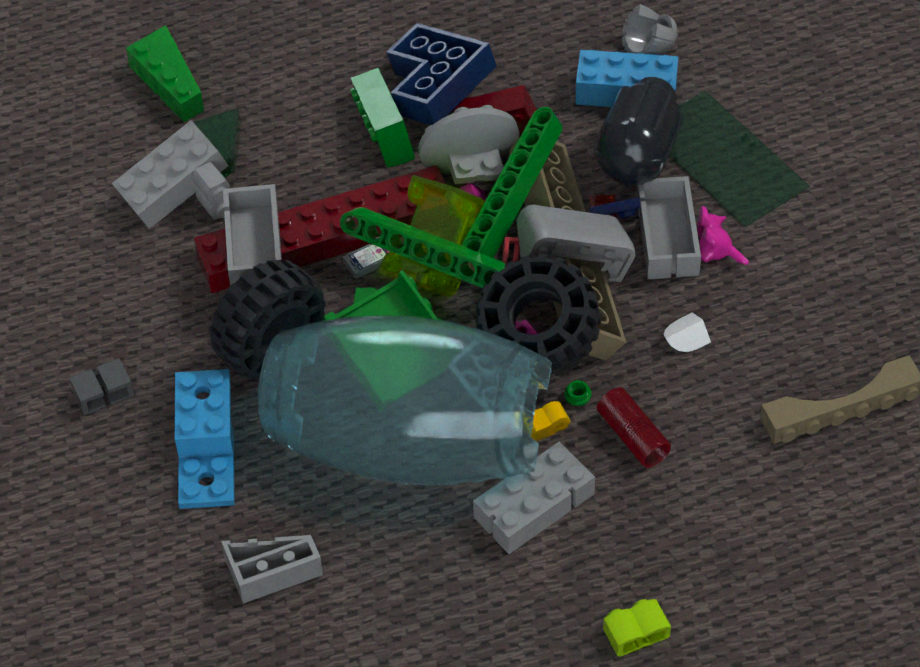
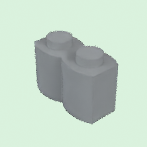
M210 161L194 170L193 181L197 185V200L213 220H216L218 218H225L223 189L230 188V184Z

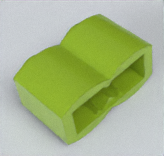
M642 599L637 601L630 609H615L609 612L604 618L603 630L616 655L623 656L669 638L671 625L656 599Z

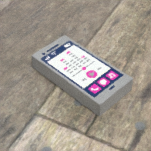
M368 244L343 256V262L355 279L401 258V255L373 244Z

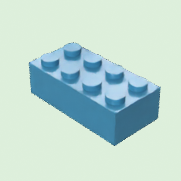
M580 50L575 105L612 107L622 87H630L645 77L664 79L671 84L676 92L678 56Z

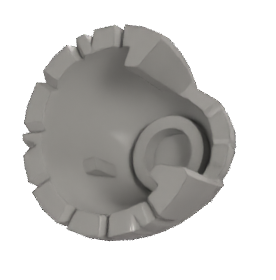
M641 4L636 6L633 12L629 13L628 19L625 20L626 24L623 25L622 34L624 35L622 43L627 53L662 55L674 45L678 35L677 25L673 18L668 15L659 16L656 12Z

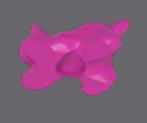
M705 206L700 207L696 227L698 238L700 239L701 261L720 260L728 255L738 263L749 264V261L732 245L729 234L721 226L726 217L709 214Z

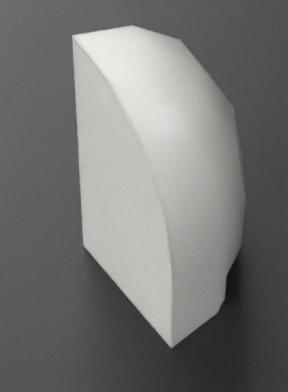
M694 313L676 320L664 332V337L669 345L678 351L690 352L711 343L703 319Z

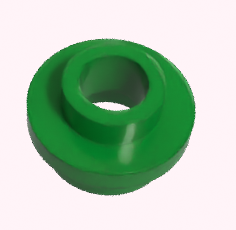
M572 381L565 389V399L573 406H583L591 399V389L584 381ZM575 393H581L582 395L576 396V395H574V394H575Z

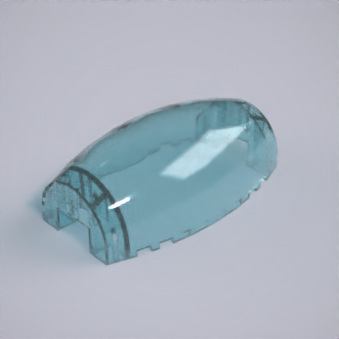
M371 315L310 323L282 331L271 341L263 360L259 379L258 407L260 421L264 432L269 438L298 454L341 471L367 478L422 485H451L471 481L474 483L484 482L486 479L494 478L504 479L535 471L539 443L531 437L538 389L548 390L552 362L548 358L511 340L484 330L442 320L415 316Z

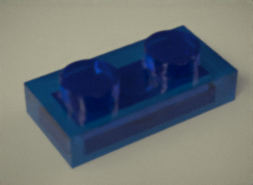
M639 197L589 207L586 212L610 216L620 215V218H627L635 215V211L641 208Z

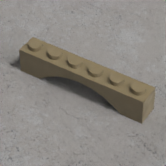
M910 355L885 363L880 373L869 384L850 395L821 401L800 400L786 396L762 404L760 420L774 444L781 441L787 443L794 440L796 436L805 433L814 434L823 427L829 425L838 426L844 423L846 419L855 416L861 418L873 410L879 408L888 409L902 400L912 401L920 395V372Z

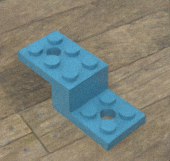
M229 369L175 372V443L179 457V509L235 505L234 434L231 423V382ZM202 392L210 394L206 399L196 398ZM205 477L214 479L211 485L202 486L199 484L200 480Z

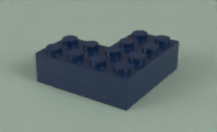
M416 23L386 52L394 74L405 78L391 92L400 115L428 125H433L446 117L497 67L489 43Z

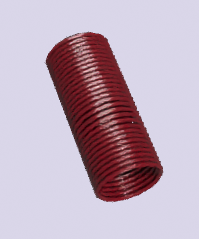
M618 387L602 396L597 404V411L644 467L650 468L663 461L671 450V444L626 390Z

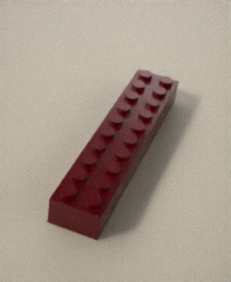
M437 165L278 212L282 260L291 261L293 264L301 267L351 252L370 244L346 234L341 229V216L355 208L364 207L423 230L455 220L454 200ZM354 217V222L358 225V220ZM376 225L377 232L381 234V229ZM225 228L193 237L196 255L211 294L228 289L230 287Z

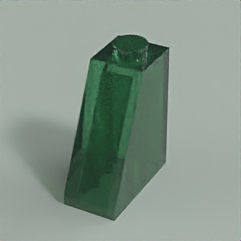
M238 108L194 121L193 123L219 151L228 164V167L220 172L225 178L235 173L241 133Z

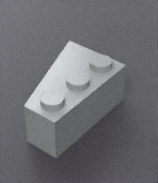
M311 535L275 537L273 541L259 542L257 539H248V542L231 543L230 540L221 541L225 561L243 604L323 575L321 557Z

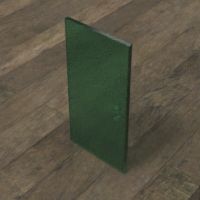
M706 90L679 105V110L683 115L682 126L670 157L744 227L749 226L809 188V185Z

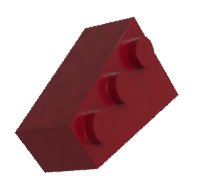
M525 85L466 98L454 108L455 111L460 107L471 109L491 105L494 109L502 110L515 119L519 130V138L533 113L537 110Z

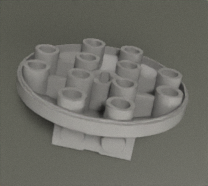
M491 105L471 109L460 107L453 114L440 119L425 129V133L419 143V154L421 161L427 168L437 165L441 174L452 175L454 184L474 183V181L483 180L494 181L498 179L503 170L501 160L510 154L509 147L519 139V130L515 119L510 114L494 109Z

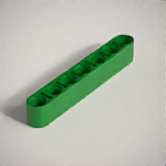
M541 107L533 113L464 239L463 247L494 258L562 132V124L551 108Z
M364 207L348 211L340 218L341 229L350 236L481 288L491 282L492 271L500 272L505 268V263ZM354 217L358 220V225L354 222ZM376 225L381 229V234L377 232ZM399 234L404 238V244L400 241ZM422 243L427 247L428 253L423 250ZM445 252L449 254L451 262L446 259ZM469 262L474 265V271L469 268Z

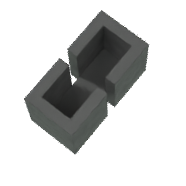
M119 358L103 363L97 367V371L93 372L90 369L69 378L72 391L84 416L107 407L102 397L104 393L99 384H102L112 405L134 396L131 380Z

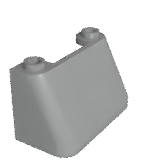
M532 204L523 208L516 220L521 257L530 255L531 258L538 257L539 254L549 255L551 259L559 256L600 262L601 271L606 272L608 270L609 281L616 282L623 280L635 258V248L619 220L610 215Z

